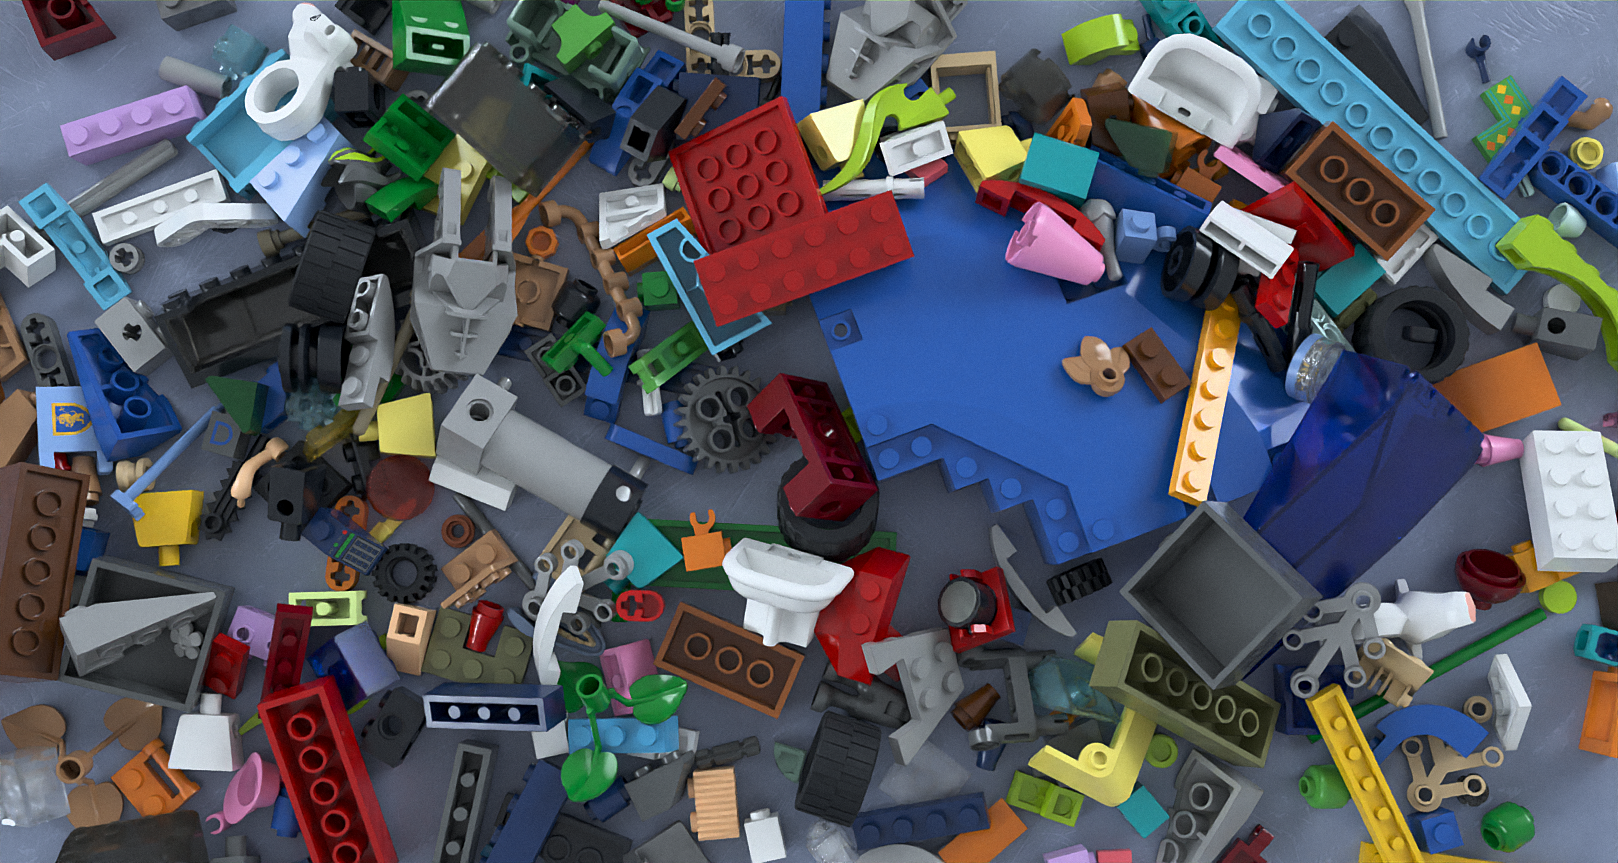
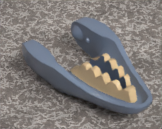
M534 572L532 575L535 584L538 576L537 572ZM551 578L549 590L551 589V587L553 586V584H554L555 581H556V580L553 579V578ZM510 606L507 609V615L512 624L520 632L533 638L535 622L522 614L519 607ZM580 606L577 607L576 613L583 612ZM576 619V624L579 627H583L582 622ZM560 622L554 643L555 646L590 657H598L603 654L606 648L605 640L592 623L584 633L575 635L568 629L567 624Z

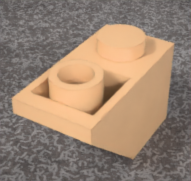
M407 603L394 604L386 637L387 669L421 676V668L427 652L437 610Z

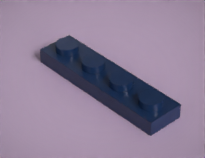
M982 791L859 812L852 827L858 850L990 829L991 821L984 792Z

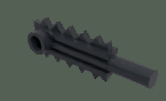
M259 434L244 462L240 460L238 462L233 461L232 468H226L229 478L220 480L222 490L213 492L216 501L206 504L209 510L208 514L199 515L202 524L198 530L205 532L206 540L215 537L222 541L225 534L233 533L230 523L239 521L236 512L246 508L245 506L242 508L237 506L238 499L231 495L232 486L242 465L262 452L266 444L271 440L270 438ZM260 470L255 472L252 487H255L258 483L257 480L263 477L259 473Z

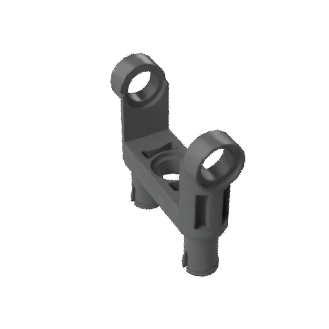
M980 645L962 653L956 652L958 666L970 668V671L1003 669L1012 722L987 724L985 728L971 731L968 734L971 750L988 751L999 747L1000 744L1034 742L1039 739V736L1068 735L1069 722L1064 723V720H1068L1066 713L1037 716L1034 712L1028 672L1057 670V658H1053V656H1056L1054 649L1026 652L1021 647L985 649V646Z

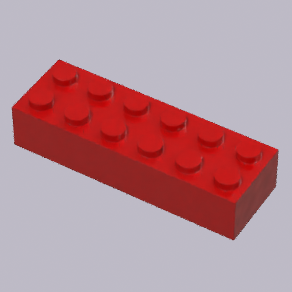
M892 190L694 260L693 262L716 326L719 327L914 257V253Z
M334 674L268 694L256 706L312 863H398L399 860Z

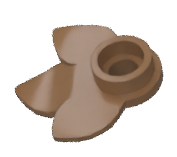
M1085 336L1082 339L1080 345L1081 356L1062 360L1063 368L1074 381L1080 384L1091 385L1093 391L1103 397L1113 396L1122 390L1125 383L1124 374L1130 367V358L1123 347H1115L1110 350L1103 340L1094 336Z

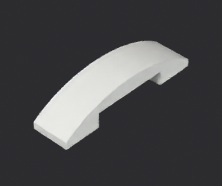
M570 565L555 581L546 595L537 616L533 635V655L541 685H557L561 670L555 652L552 651L562 613H576L584 585L577 566Z

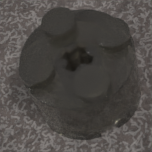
M1032 48L1001 75L1002 82L998 84V88L1007 100L1012 99L1020 108L1017 112L1031 124L1035 122L1044 126L1065 108L1072 98H1075V94H1068L1067 91L1072 86L1061 69L1049 57L1045 61L1037 57L1041 51Z

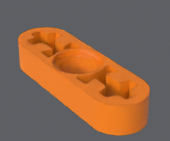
M348 495L342 497L337 502L335 509H339L350 518V514L345 513V507L351 506L352 501H354V507L359 508V514L353 515L352 520L366 531L369 515L367 502L358 496ZM328 556L325 572L327 585L335 591H349L353 589L359 581L360 572L345 565L344 572L350 574V579L343 581L341 586L340 580L335 578V573L342 571L343 563L336 562L335 559Z

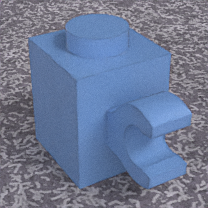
M1122 208L1114 222L1115 254L1118 261L1143 264L1152 249L1159 252H1169V241L1177 240L1174 227L1161 226L1156 228L1155 213Z

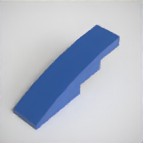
M1559 76L1514 129L1477 179L1502 200H1505L1550 148L1549 144L1568 124V119L1588 95L1565 77Z

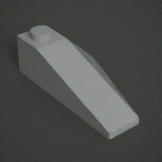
M214 592L100 603L89 607L84 605L77 606L67 611L64 617L59 618L60 628L79 677L124 658L123 651L134 644L146 646L154 642L155 638L162 633L161 630L167 627L169 630L179 629L213 611L216 596Z
M1193 748L1176 778L1174 788L1178 790L1174 806L1168 810L1170 822L1166 838L1160 842L1155 863H1211L1246 822L1264 790L1239 771Z

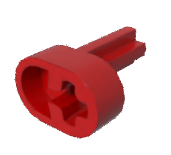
M628 590L618 597L616 611L624 620L649 622L661 617L664 613L666 602L657 591ZM630 595L635 596V602H637L634 615H630Z

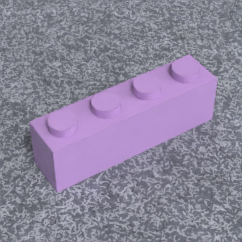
M185 85L60 125L69 157L88 166L159 143L163 139H172L190 133L194 124L206 119L207 114L201 96Z

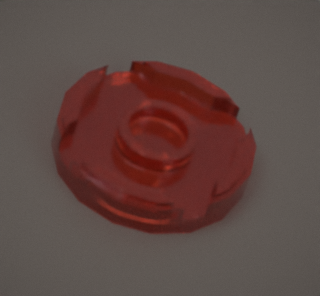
M401 454L389 456L379 461L370 471L366 482L367 498L373 509L384 518L394 521L411 520L422 514L431 504L435 488L434 483L428 481L430 477L428 467L415 457Z

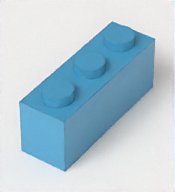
M678 715L671 716L666 721L654 725L641 723L635 716L596 717L602 745L601 753H666L679 749ZM589 717L568 719L569 754L583 748L594 751L595 744Z

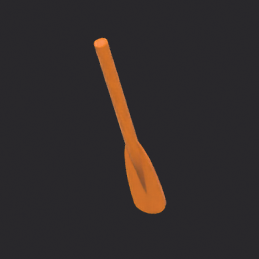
M582 138L522 203L512 208V242L521 231L530 212L590 150L594 142L588 143ZM485 230L458 255L459 258L483 260L486 236H484Z

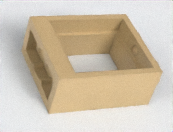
M995 51L942 54L928 68L929 88L932 87L937 95L940 93L939 77L985 74L989 124L946 127L951 145L956 144L958 132L1002 126Z

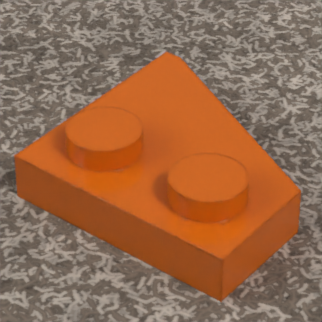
M1072 98L1045 136L1085 148L1092 128L1091 116L1085 99Z

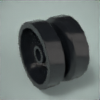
M1189 225L1176 235L1177 240L1172 242L1170 250L1166 255L1161 272V291L1167 298L1179 302L1189 300V303L1194 307L1212 311L1224 302L1231 291L1237 276L1240 258L1199 231L1200 228Z

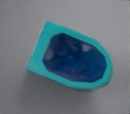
M1582 624L1576 634L1573 646L1575 656L1618 667V631L1592 624Z

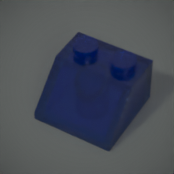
M367 621L332 637L306 658L317 679L334 674L347 712L387 689L400 679L396 673L395 664L385 654L377 633L370 628Z

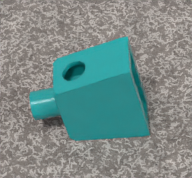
M637 512L607 554L609 556L617 550L628 552L633 558L634 569L622 580L609 578L603 582L616 595L630 582L639 590H643L684 560V554L642 513ZM613 563L616 566L615 570L619 572L618 565Z

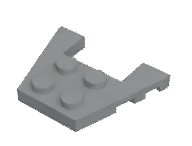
M936 627L908 633V636L885 638L884 641L866 642L861 645L869 673L880 675L895 663L898 668L912 719L888 736L896 764L903 766L909 764L964 689L948 628Z

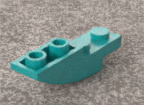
M1139 0L1166 38L1174 34L1191 33L1206 38L1224 48L1196 2L1190 3L1189 0Z

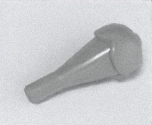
M1089 199L1078 211L1085 215L1105 238L1100 253L1103 255V262L1109 280H1119L1122 277V272L1115 254L1113 220L1116 219L1114 209L1106 200Z

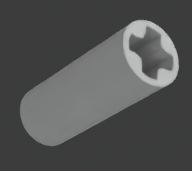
M166 56L163 59L159 68V76L162 80L179 86L187 85L194 91L219 100L228 97L232 88L230 77L170 56Z

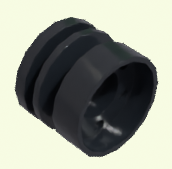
M285 323L278 349V368L282 388L285 393H296L298 385H300L302 393H310L313 381L317 379L322 394H341L350 356V342L344 339L346 324L323 323L318 338H314V332L310 323H303L300 333L297 323Z

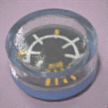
M1317 333L1308 336L1301 343L1290 363L1285 382L1287 395L1312 406H1318L1324 402L1340 377L1345 360L1344 345Z

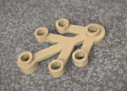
M1473 696L1464 702L1462 712L1478 724H1481L1490 719L1493 709L1491 703L1486 698ZM1479 703L1483 705L1485 712L1482 716H1477L1473 713V704ZM1426 735L1434 761V767L1427 776L1420 757L1423 751L1422 742L1416 737L1405 739L1401 743V751L1407 756L1413 782L1407 788L1408 802L1418 811L1431 812L1440 806L1443 798L1465 794L1470 796L1483 794L1486 784L1477 775L1468 776L1463 782L1440 784L1448 772L1480 766L1490 768L1500 766L1504 760L1502 751L1497 747L1491 746L1483 749L1482 752L1473 753L1464 758L1458 756L1459 754L1448 744L1444 747L1443 740L1440 738ZM1408 741L1417 743L1418 751L1415 754H1411L1406 750L1405 745ZM1488 751L1497 753L1498 761L1492 764L1486 760V753ZM1475 779L1480 783V790L1478 792L1469 790V780ZM1422 788H1426L1431 792V799L1427 802L1419 798L1418 793Z

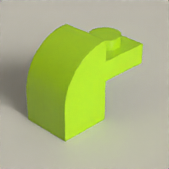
M1121 14L1094 18L1061 34L1069 65H1092L1109 55H1132L1140 51L1137 39L1138 33L1134 27L1133 20L1122 19Z

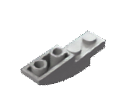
M385 274L359 279L347 319L344 339L351 342L353 346L338 406L347 411L373 408L378 384L390 381L395 347V320L392 293L388 276Z

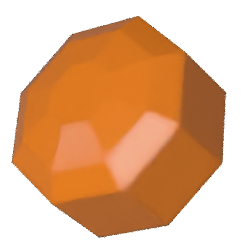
M540 225L529 230L525 244L531 255L547 259L555 255L559 241L552 229Z

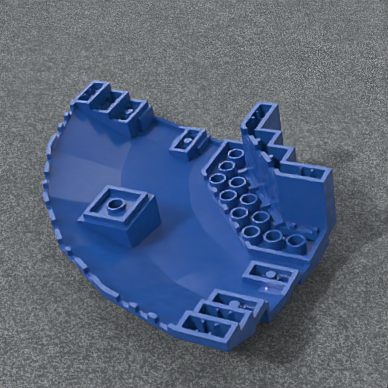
M952 148L953 154L948 155L944 160L948 164V172L924 188V199H895L914 257L808 294L866 448L864 457L869 471L876 478V484L937 463L948 494L979 483L990 514L1022 503L1043 562L1048 565H1058L1187 518L1197 508L1192 504L1168 495L1190 385L1161 404L1130 362V367L1124 374L1125 383L1122 390L1113 396L1103 397L1096 394L1091 385L1080 384L1074 381L1062 365V360L1065 358L1081 356L1080 345L1085 336L1100 338L1111 350L1115 347H1122L1152 327L1191 381L1205 310L1194 307L1189 303V300L1179 302L1162 294L1160 287L1161 272L1168 252H1159L1152 249L1143 264L1118 261L1122 272L1121 279L1116 281L1109 280L1105 268L1100 279L1097 282L1092 281L1088 285L1012 266L1005 259L1015 230L1020 232L1025 222L1021 221L1025 214L1010 207L1004 217L975 203L977 193L955 158L954 149ZM873 152L870 161L863 169L865 177L862 179H886L889 176L887 166ZM815 159L810 161L819 188L823 187V180H832L841 171L840 167L822 171ZM905 172L894 176V178H910ZM862 200L827 201L825 204L828 212ZM1243 322L1240 323L1207 501L1229 502L1276 484L1285 478L1306 472L1357 451L1340 406L1323 383L1320 381L1315 390L1304 400L1288 396L1285 382L1290 364L1280 372H1271L1250 329ZM838 325L845 326L847 334L843 337L837 336L834 333L835 327ZM1273 327L1285 351L1287 335L1281 327L1277 329ZM1278 456L1285 458L1286 465L1284 468L1277 466L1276 459Z

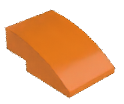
M1537 342L1458 369L1451 376L1444 378L1443 381L1431 385L1452 442L1562 405Z

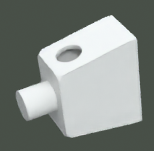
M201 693L200 711L181 714L168 769L235 771L241 769L244 765L242 735L238 732L241 728L240 716L238 713L221 712L222 694Z

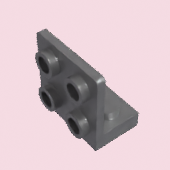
M681 820L675 821L623 855V863H710Z

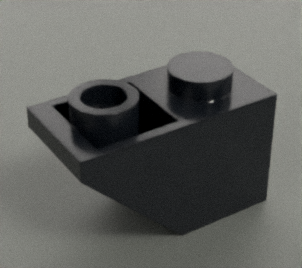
M658 85L630 117L620 149L645 162L666 160L675 136L674 131L679 125L688 99Z

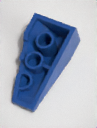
M99 328L68 332V342L94 433L107 462L141 456L181 433L182 427L171 403L163 394L158 395L147 384L149 379L145 375L132 371Z

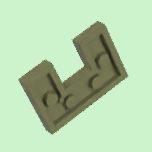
M440 607L421 671L460 683H524L533 653L532 637L525 635L515 627L504 625L495 656L465 648L469 637L472 614Z

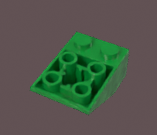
M392 0L394 70L457 78L470 68V35L461 0Z

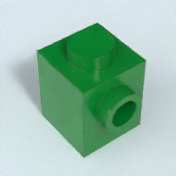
M666 271L642 273V282L637 283V296L640 302H644V306L648 311L681 309L680 296Z

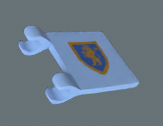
M36 387L38 465L55 468L54 453L96 452L97 474L100 476L110 475L113 470V461L107 462L95 436L82 387Z

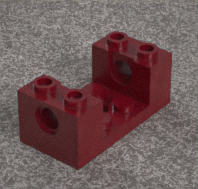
M779 373L747 405L753 419V424L759 433L770 435L779 433L785 437L798 439L803 455L809 462L783 487L789 500V506L795 516L843 522L878 491L827 382Z

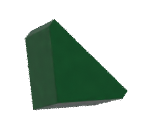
M209 376L205 379L244 434L257 436L261 433L269 386L258 382Z

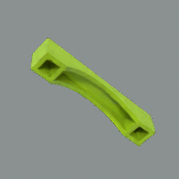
M1539 214L1521 218L1495 247L1517 270L1534 271L1550 276L1565 284L1580 296L1594 316L1603 318L1600 329L1606 346L1607 362L1618 372V291L1608 286L1599 277L1600 273L1594 266L1585 263L1580 258L1575 246L1569 241L1563 240L1554 231L1553 224L1547 218Z

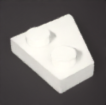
M663 183L599 193V242L603 250L616 245L667 216L666 190Z

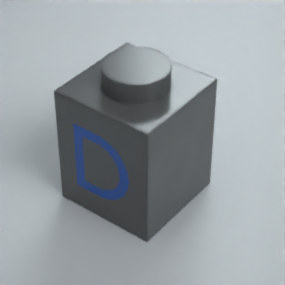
M225 410V413L212 411L201 449L244 460L251 435H246L241 431L227 410Z

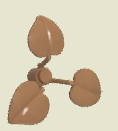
M127 697L116 701L108 708L103 718L104 725L113 734L89 752L75 750L66 755V741L61 739L67 729L66 720L56 708L45 704L33 705L3 718L1 723L6 735L25 756L39 761L49 760L56 755L59 746V756L56 759L58 762L56 765L58 779L66 784L76 783L79 785L65 799L64 809L66 816L77 830L82 832L92 844L96 845L104 840L118 824L123 813L124 799L120 789L114 783L102 782L95 785L93 779L85 777L93 768L92 757L117 738L125 749L141 751L147 744L160 736L163 724V706Z

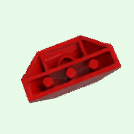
M876 547L840 564L852 568L854 577L827 607L820 610L814 628V633L838 676L871 686L874 674L869 673L861 645L866 642L884 641L910 562V555Z

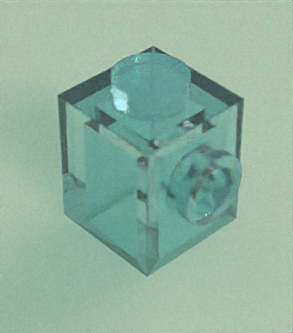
M231 24L224 36H221L215 42L211 58L220 64L218 70L236 81L238 76L244 79L248 75H253L270 49L256 37Z

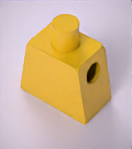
M182 490L141 493L134 500L145 513L139 521L132 517L138 545L143 548L158 547L159 567L180 565L179 546L195 545L198 543L200 533L198 528L201 525L199 515H202L204 491Z

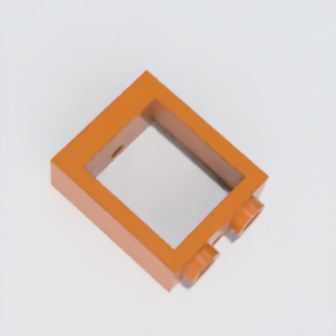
M1608 666L1607 672L1593 670L1578 749L1613 758H1618V668Z

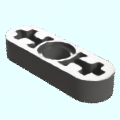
M40 313L27 315L21 323L20 330L38 386L57 387V384L64 385L65 387L76 386L56 322L51 317ZM37 322L45 324V328L40 330L41 336L33 333V330L38 328ZM43 340L49 341V342H51V343H50V344H44V343H43ZM52 350L56 354V363L51 368L46 369L42 365L41 359L45 352ZM47 375H54L55 379L47 377Z

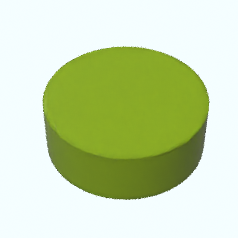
M1560 580L1539 590V602L1550 613H1567L1576 604V591L1566 581Z
M1155 733L1151 739L1145 759L1154 767L1167 768L1178 757L1177 744L1168 735Z

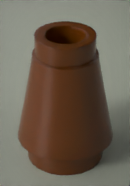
M986 683L983 687L954 703L955 708L950 713L956 722L969 732L973 728L978 729L1001 697L989 683Z

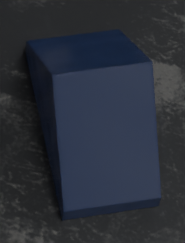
M1299 108L1259 115L1252 160L1261 167L1276 174L1318 128L1321 122Z

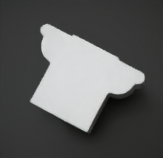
M1191 33L1174 34L1159 41L1148 53L1128 87V91L1202 135L1204 134L1231 149L1235 146L1256 114L1261 101L1260 80L1255 70L1248 63L1210 40Z
M743 538L725 555L722 566L728 575L733 589L747 598L743 629L762 634L764 636L763 644L766 646H775L779 642H789L807 647L816 636L814 628L820 610L827 607L835 596L840 594L854 577L853 569L823 560L824 557L775 543L770 545L750 538Z

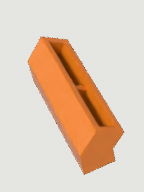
M684 207L679 208L613 248L630 277L659 260L647 234L677 218L694 238L698 237L692 219Z
M1001 798L988 809L991 821L990 829L960 833L941 849L938 854L945 863H989L1028 828L1004 799Z

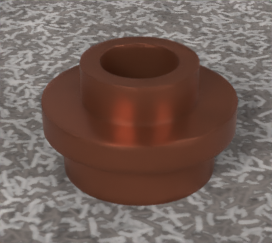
M452 515L442 525V538L451 547H465L474 539V523L467 516ZM457 525H461L464 528V534L459 538L454 534V528Z

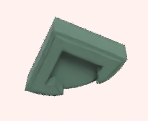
M775 741L774 757L778 768L787 779L799 784L807 750Z

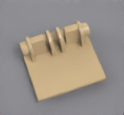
M1385 637L1381 639L1384 641L1386 652L1380 659H1370L1367 657L1362 644L1356 653L1359 665L1366 674V682L1363 686L1366 685L1371 675H1373L1374 677L1367 689L1371 690L1379 679L1383 683L1376 694L1380 696L1388 685L1389 688L1383 698L1397 708L1399 706L1407 708L1413 699L1412 696L1434 671L1427 667L1421 659L1410 656L1395 647ZM1376 642L1368 646L1370 652H1378L1381 648V645ZM1352 671L1350 672L1349 677L1354 680H1359L1361 678V673L1358 671Z

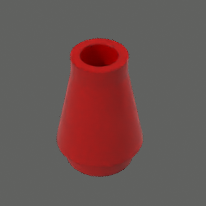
M479 600L477 606L472 608L469 637L466 643L468 648L478 652H485L488 643L504 620L502 615L504 608L501 605L488 600Z

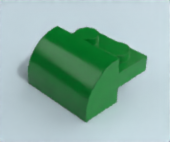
M402 93L387 109L382 118L367 132L363 141L400 168L403 173L418 182L429 171L456 134Z

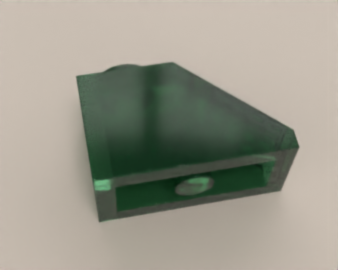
M1115 118L1106 119V129L1128 165L1139 168V175L1158 178L1159 173L1169 172L1178 132Z

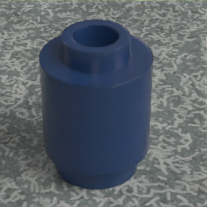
M623 775L615 778L612 785L604 793L583 804L584 809L593 821L599 819L604 823L630 805L631 798L624 786L628 781Z

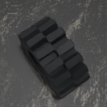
M400 543L388 546L389 549H387L377 563L376 569L372 570V576H375L376 579L373 582L374 587L380 589L378 593L381 596H386L388 601L400 604L412 603L425 598V594L431 592L434 588L432 584L437 581L438 577L435 576V571H438L437 565H434L432 562L435 560L433 556L427 553L428 550L416 544ZM403 560L412 562L417 570L416 579L409 586H401L393 578L394 567Z
M1102 557L1085 562L1077 567L1075 566L1046 581L1057 606L1081 599L1113 583Z

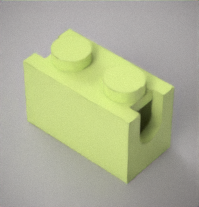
M367 590L289 593V604L301 605L302 601L306 600V606L313 607L311 626L368 624L367 615H362L361 612L363 608L362 600L367 599Z

